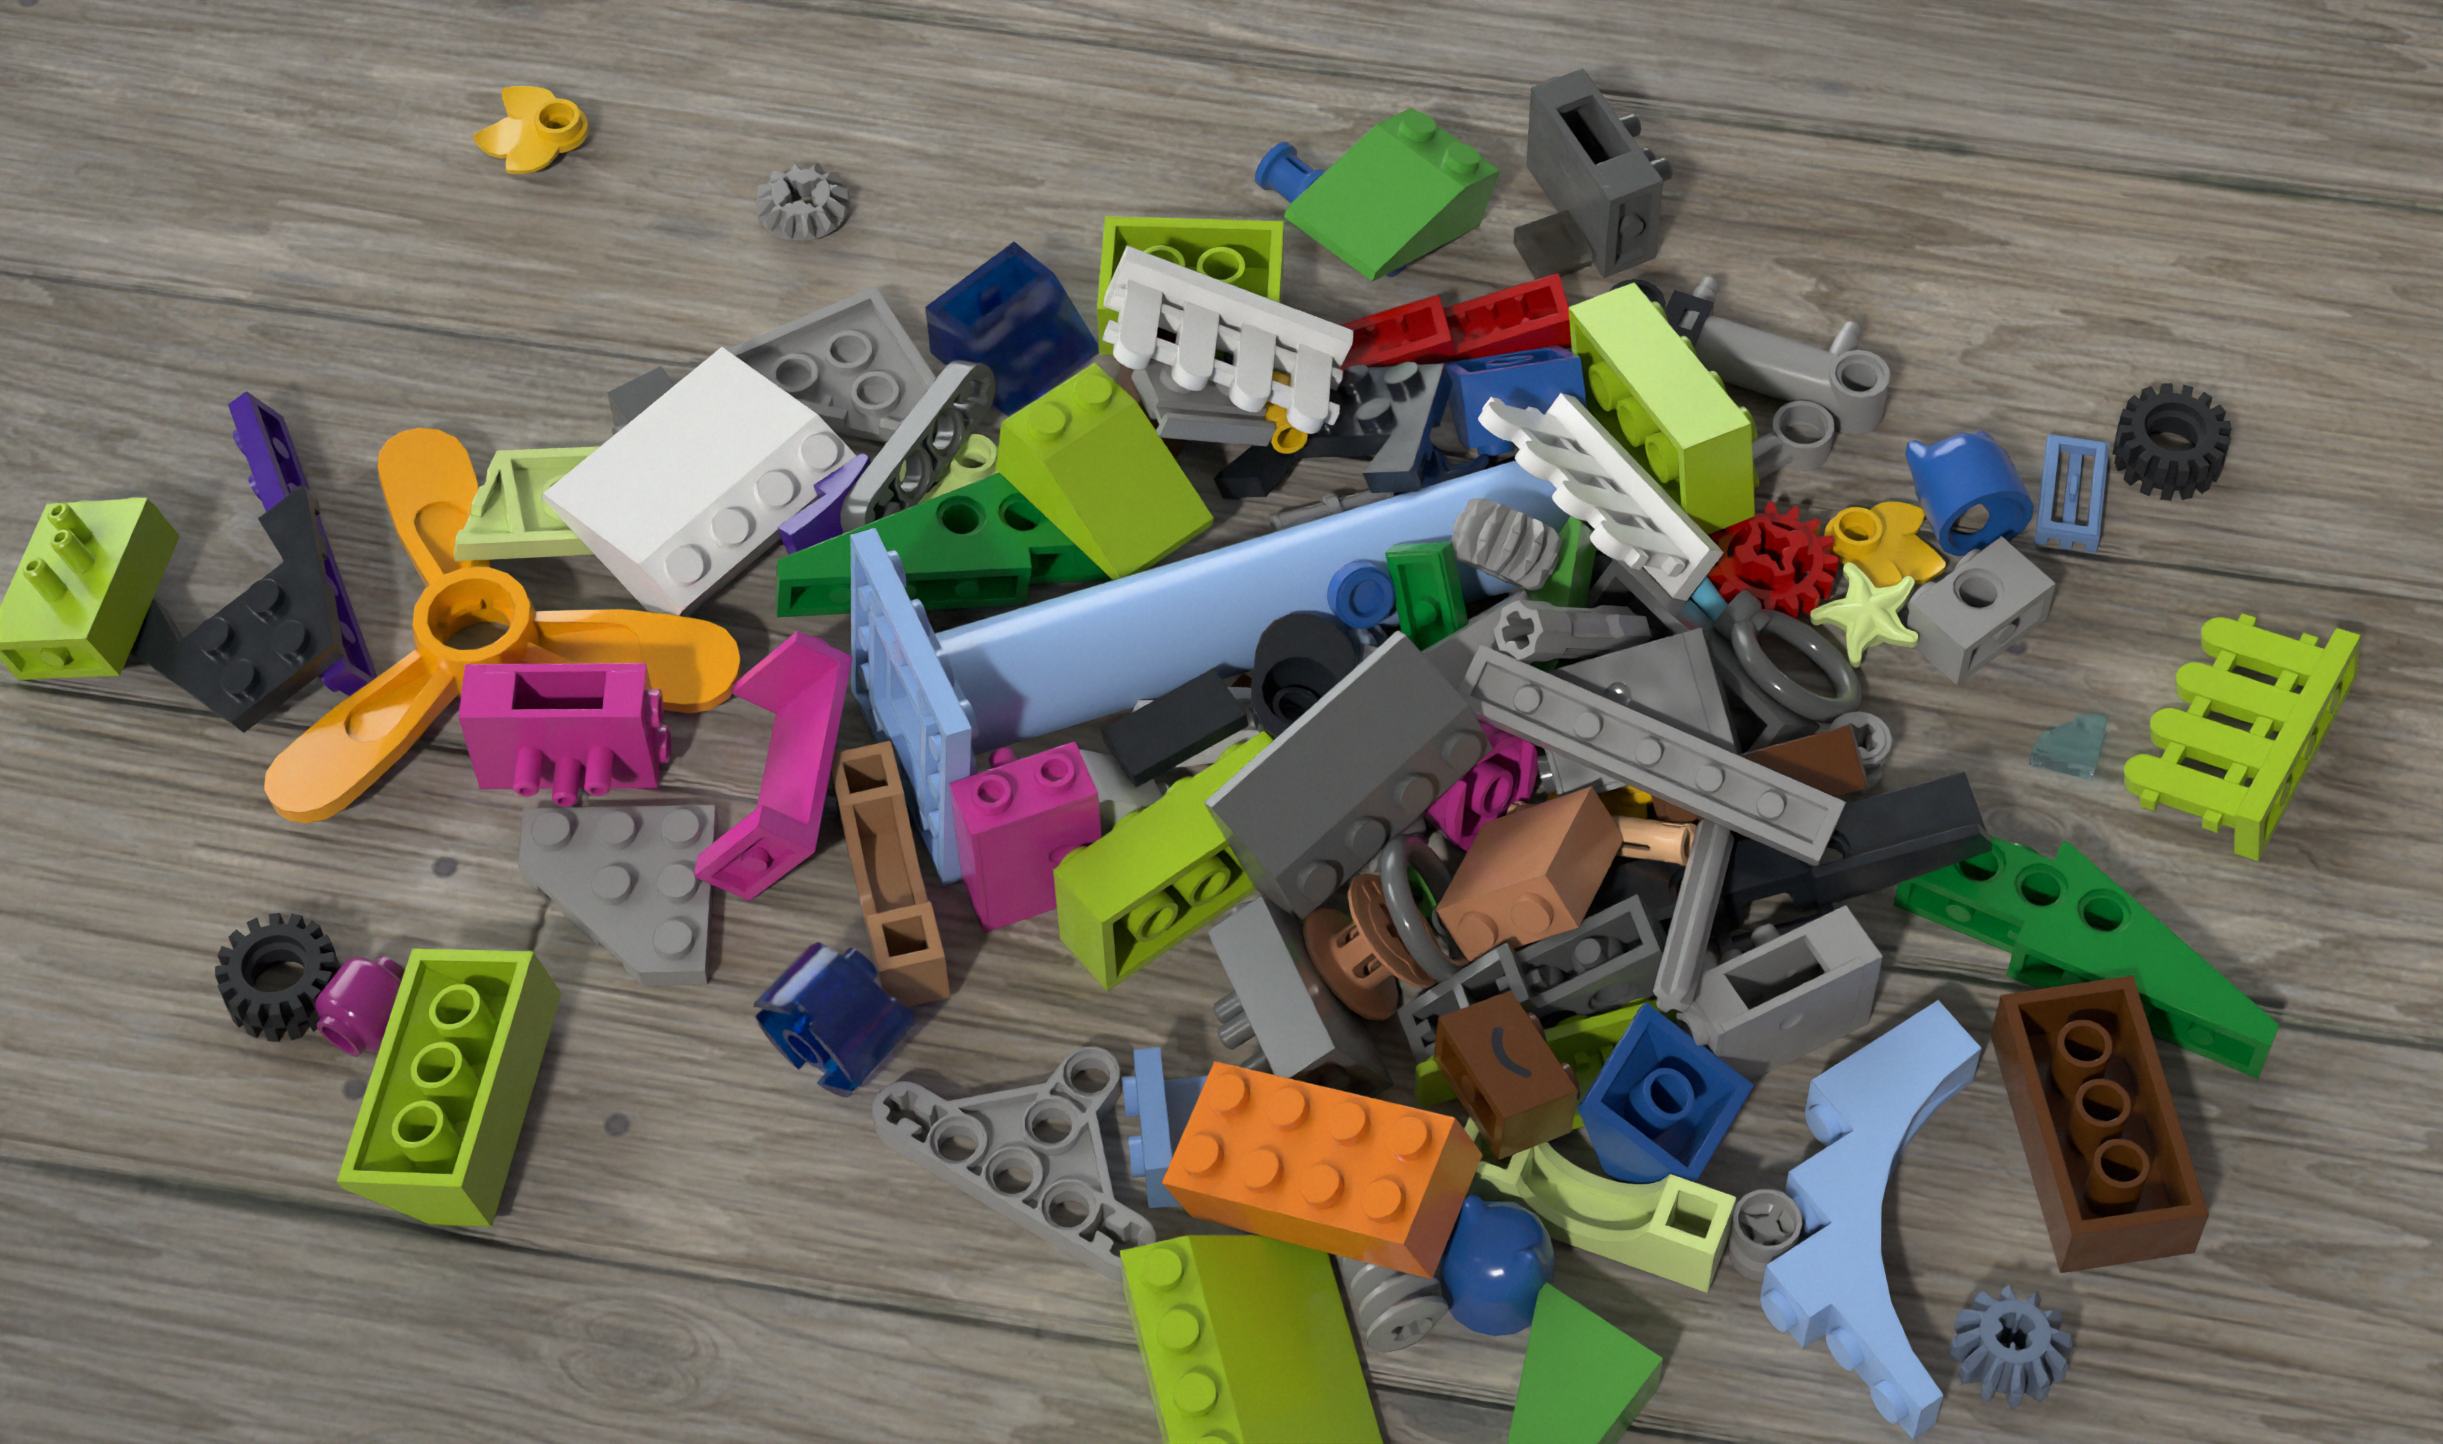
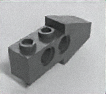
M1638 894L1583 920L1579 928L1545 938L1521 951L1516 952L1508 942L1493 949L1452 975L1446 981L1439 983L1397 1010L1417 1065L1426 1062L1427 1059L1434 1055L1438 1017L1508 991H1512L1526 1013L1532 1012L1536 1015L1544 1030L1553 1028L1560 1021L1572 1016L1584 1015L1589 1018L1616 1011L1632 1000L1649 998L1655 995L1653 989L1667 940L1662 924Z

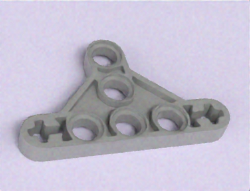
M1096 1046L1082 1047L1074 1050L1062 1061L1046 1083L946 1101L921 1085L910 1081H897L886 1085L877 1093L872 1104L874 1127L878 1138L886 1146L1109 1279L1123 1283L1121 1258L1115 1256L1114 1243L1111 1239L1120 1244H1126L1131 1238L1138 1239V1246L1156 1242V1233L1152 1224L1140 1214L1114 1200L1099 1125L1118 1101L1121 1094V1078L1119 1064L1116 1058L1107 1050ZM1087 1068L1102 1070L1110 1079L1106 1087L1095 1093L1079 1091L1073 1086L1072 1080L1077 1073ZM910 1107L915 1109L917 1123L903 1118L897 1125L893 1124L891 1111L895 1110L899 1113H904ZM1047 1118H1060L1071 1126L1069 1135L1057 1143L1040 1141L1033 1131L1037 1124ZM922 1127L929 1130L925 1142L923 1138ZM955 1135L970 1137L977 1144L974 1154L962 1161L946 1159L940 1154L939 1149L945 1140ZM1009 1168L1026 1170L1033 1178L1030 1186L1018 1194L1004 1193L995 1186L994 1182L1002 1171ZM1065 1201L1082 1203L1089 1211L1086 1220L1075 1227L1057 1225L1051 1219L1050 1214L1053 1208ZM1103 1219H1105L1106 1235L1099 1232Z

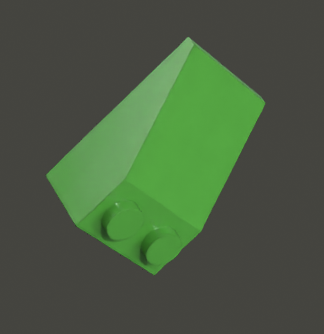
M1411 107L1376 124L1287 207L1284 218L1373 282L1479 227L1500 170L1481 157L1475 148L1461 143L1436 125L1430 116L1418 112Z

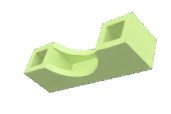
M1469 1117L1464 1130L1483 1155L1466 1196L1474 1193L1483 1201L1515 1202L1538 1215L1550 1234V1238L1708 1293L1730 1236L1736 1202L1735 1196L1671 1174L1658 1182L1650 1184H1627L1608 1180L1572 1164L1557 1153L1548 1142L1498 1160L1472 1118Z

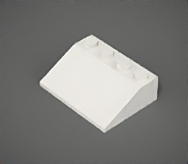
M721 347L544 492L541 498L648 612L689 617L781 539L777 526L818 500L814 484L857 456L817 413Z

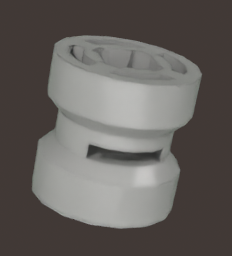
M1758 1189L1744 1195L1736 1204L1731 1223L1732 1230L1727 1246L1729 1260L1736 1271L1748 1279L1763 1282L1766 1265L1798 1245L1803 1223L1801 1211L1795 1201L1783 1192L1772 1189Z

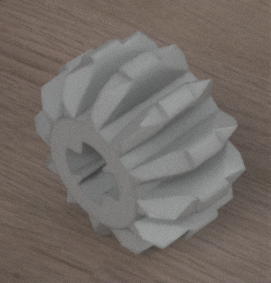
M1483 498L1468 500L1463 513H1459L1451 530L1454 533L1450 541L1452 542L1454 556L1457 560L1505 583H1510L1530 591L1542 589L1548 575H1552L1559 560L1557 555L1563 542L1555 529L1543 524L1542 521L1509 508L1504 504L1501 505Z

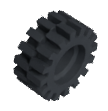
M2172 383L2161 384L2158 395L2152 386L2142 389L2140 399L2133 395L2127 401L2126 409L2123 408L2112 452V455H2116L2114 464L2117 471L2126 469L2123 480L2130 486L2138 480L2142 481L2140 493L2150 496L2153 488L2162 490L2160 500L2171 501L2174 491H2179L2182 500L2192 498L2195 488L2201 494L2208 491L2211 482L2216 483L2221 475L2232 430L2230 420L2224 421L2226 411L2221 405L2210 409L2213 397L2203 392L2198 399L2191 396L2194 387L2184 384L2181 394L2173 393ZM2156 433L2177 434L2191 442L2195 448L2187 451L2167 450L2155 444L2149 436Z
M273 913L269 914L270 925L261 927L258 918H254L246 922L250 934L244 936L236 929L229 936L233 950L221 946L217 955L221 965L215 966V977L219 984L217 985L234 1023L239 1028L244 1025L247 1034L254 1038H258L263 1029L268 1041L280 1042L281 1030H287L291 1040L302 1038L299 1026L308 1023L313 1032L317 1030L316 1024L320 1018L315 1008L316 998L339 971L341 966L329 936L323 934L320 925L312 920L306 927L303 916L293 913L288 924H284L281 914ZM294 962L304 967V974L301 979L285 990L262 992L255 987L257 978L266 969L276 964Z

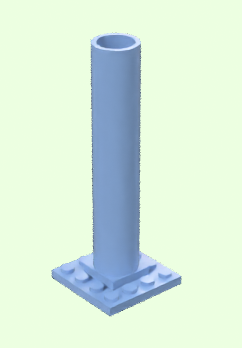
M1512 461L1425 487L1417 492H1408L936 634L928 621L921 601L919 599L910 601L906 593V576L898 553L895 550L887 552L876 528L851 535V656H853L851 663V691L875 743L891 741L904 791L907 812L942 887L962 881L949 783L977 774L974 756L1135 707L1137 700H1156L1214 668L1222 680L1252 671L1255 651L1261 633L1274 620L1291 613L1313 614L1330 621L1341 632H1347L1351 626L1333 614L1327 601L1328 586L1334 574L1348 563L1366 561L1374 564L1390 577L1385 552L1395 544L1450 542L1454 533L1451 530L1459 513H1463L1469 499L1483 498L1501 505L1504 504L1509 508L1542 521L1543 524L1554 528L1558 534L1571 516L1559 508L1553 501L1552 495L1557 488L1550 481L1531 475L1517 461ZM1455 557L1464 605L1519 588L1472 568ZM1395 600L1388 616L1377 624L1380 625L1382 630L1400 625Z

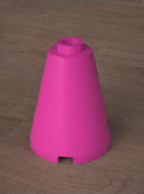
M1481 722L1479 723L1493 749L1425 810L1426 814L1424 815V818L1454 846L1469 851L1484 823L1506 816L1509 806L1515 804V801L1528 802L1538 771L1537 750L1532 743Z

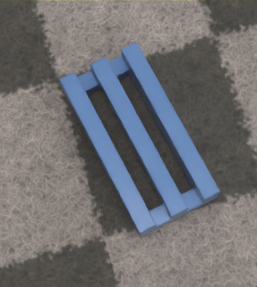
M2048 434L2044 452L2034 544L2046 546L2048 538L2059 540V548L2071 549L2073 542L2084 544V551L2096 553L2100 538L2109 443ZM2059 451L2069 453L2061 523L2051 521ZM2082 455L2094 456L2086 526L2075 525Z

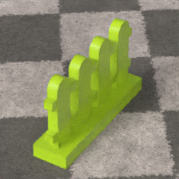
M2243 613L2238 621L2225 617H2216L2208 620L2201 629V647L2207 655L2217 659L2213 666L2191 662L2178 669L2176 673V693L2180 699L2191 705L2187 712L2175 708H2164L2152 715L2150 719L2151 741L2157 747L2165 749V752L2161 758L2148 754H2139L2131 757L2124 765V785L2130 793L2140 796V807L2155 812L2160 803L2202 817V828L2218 833L2222 825L2234 828V854L2259 862L2358 677L2361 635L2336 628L2325 649L2318 647L2319 637L2303 633L2298 641L2257 628V618ZM2236 665L2276 677L2278 680L2275 686L2234 674L2232 671ZM2298 685L2304 686L2300 694L2294 693ZM2212 710L2252 723L2253 726L2249 732L2206 718ZM2273 731L2279 732L2275 741L2269 739ZM2186 756L2228 770L2224 779L2182 766L2181 764ZM2248 777L2254 779L2249 788L2243 786Z

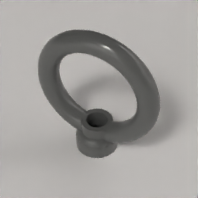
M1746 588L1730 602L1714 622L1712 627L1724 638L1732 642L1734 652L1748 675L1762 690L1784 707L1805 718L1826 724H1832L1836 718L1845 713L1859 711L1862 705V689L1854 670L1833 644L1807 624L1785 613L1762 608L1761 602ZM1761 634L1772 635L1799 649L1827 675L1835 688L1837 698L1819 696L1796 684L1769 660L1761 649L1757 638Z
M1408 834L1394 836L1386 843L1381 854L1380 875L1385 901L1396 930L1413 959L1429 976L1441 983L1471 964L1464 957L1435 912L1453 878L1439 856L1421 839ZM1407 862L1421 876L1436 902L1432 912V924L1440 938L1448 943V956L1432 939L1419 915L1408 881Z

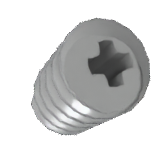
M1342 1256L1343 1272L1351 1282V1296L1353 1301L1359 1306V1321L1367 1330L1366 1341L1372 1350L1387 1353L1411 1346L1423 1339L1432 1328V1325L1447 1314V1301L1441 1296H1432L1440 1286V1281L1436 1274H1434L1433 1279H1428Z

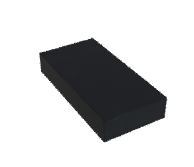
M1214 668L1101 729L1104 743L1132 784L1137 788L1246 728L1248 721L1245 711Z

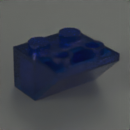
M1015 241L925 307L930 353L946 366L955 360L981 363L989 366L996 381V392L992 404L1007 417L1012 416L1042 397L1099 353L1097 341L1057 276Z

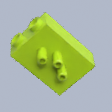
M139 497L46 504L0 606V661L18 680L121 675L180 537L161 514L159 508L148 498Z

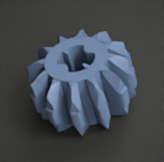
M2010 1284L2001 1289L1998 1301L1984 1291H1981L1979 1295L1974 1297L1972 1310L1963 1309L1956 1317L1954 1330H1956L1957 1336L1953 1337L1949 1349L1951 1359L1962 1363L1958 1374L1961 1379V1385L1974 1382L1983 1383L1980 1393L1983 1403L1991 1400L1996 1392L2005 1394L2012 1410L2021 1405L2024 1393L2041 1403L2043 1399L2048 1397L2051 1388L2050 1383L2059 1384L2066 1376L2069 1365L2065 1357L2069 1356L2073 1345L2071 1334L2060 1330L2063 1322L2061 1309L2039 1310L2041 1297L2038 1290L2029 1295L2026 1301L2017 1300ZM2001 1343H2007V1348L2004 1347Z

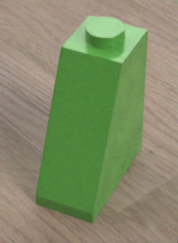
M1546 1282L1539 1290L1507 1444H1617L1659 1389L1663 1358Z

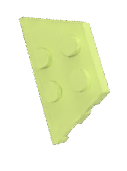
M600 446L496 451L487 470L486 482L479 487L472 502L471 514L463 531H458L455 538V561L595 555L541 497L544 492Z

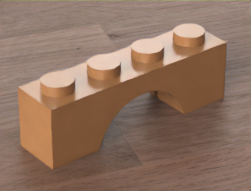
M891 741L835 752L830 771L834 798L885 1010L889 1012L951 998L945 955L932 903L929 902L924 887L911 832L904 791Z

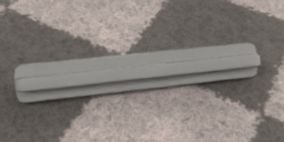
M1707 819L1699 822L1695 831L1653 989L1654 994L1658 997L1656 1005L1664 1012H1668L1671 1009L1684 1012L1693 1003L1734 842L1730 829Z

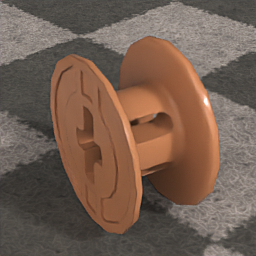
M1363 873L1351 881L1348 892L1349 906L1353 919L1336 909L1318 907L1305 918L1303 934L1306 949L1314 967L1331 992L1350 1010L1368 1020L1384 1021L1396 1012L1399 997L1394 976L1411 986L1429 988L1438 981L1429 976L1417 964L1400 938L1385 901L1381 876ZM1417 908L1426 929L1440 948L1429 923Z

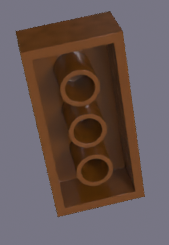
M2126 976L2001 995L1990 1036L2060 1273L2195 1253L2209 1213L2134 977Z

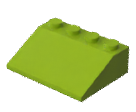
M1185 1235L1120 1250L1123 1290L1163 1444H1383L1327 1252L1261 1235Z

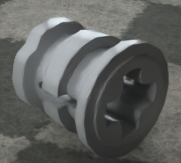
M1857 711L1845 713L1836 718L1829 727V730L1852 724L1870 787L1845 794L1846 796H1864L1873 792L1878 787L1882 778L1885 758L1890 753L1892 743L1890 730L1880 718L1870 713Z

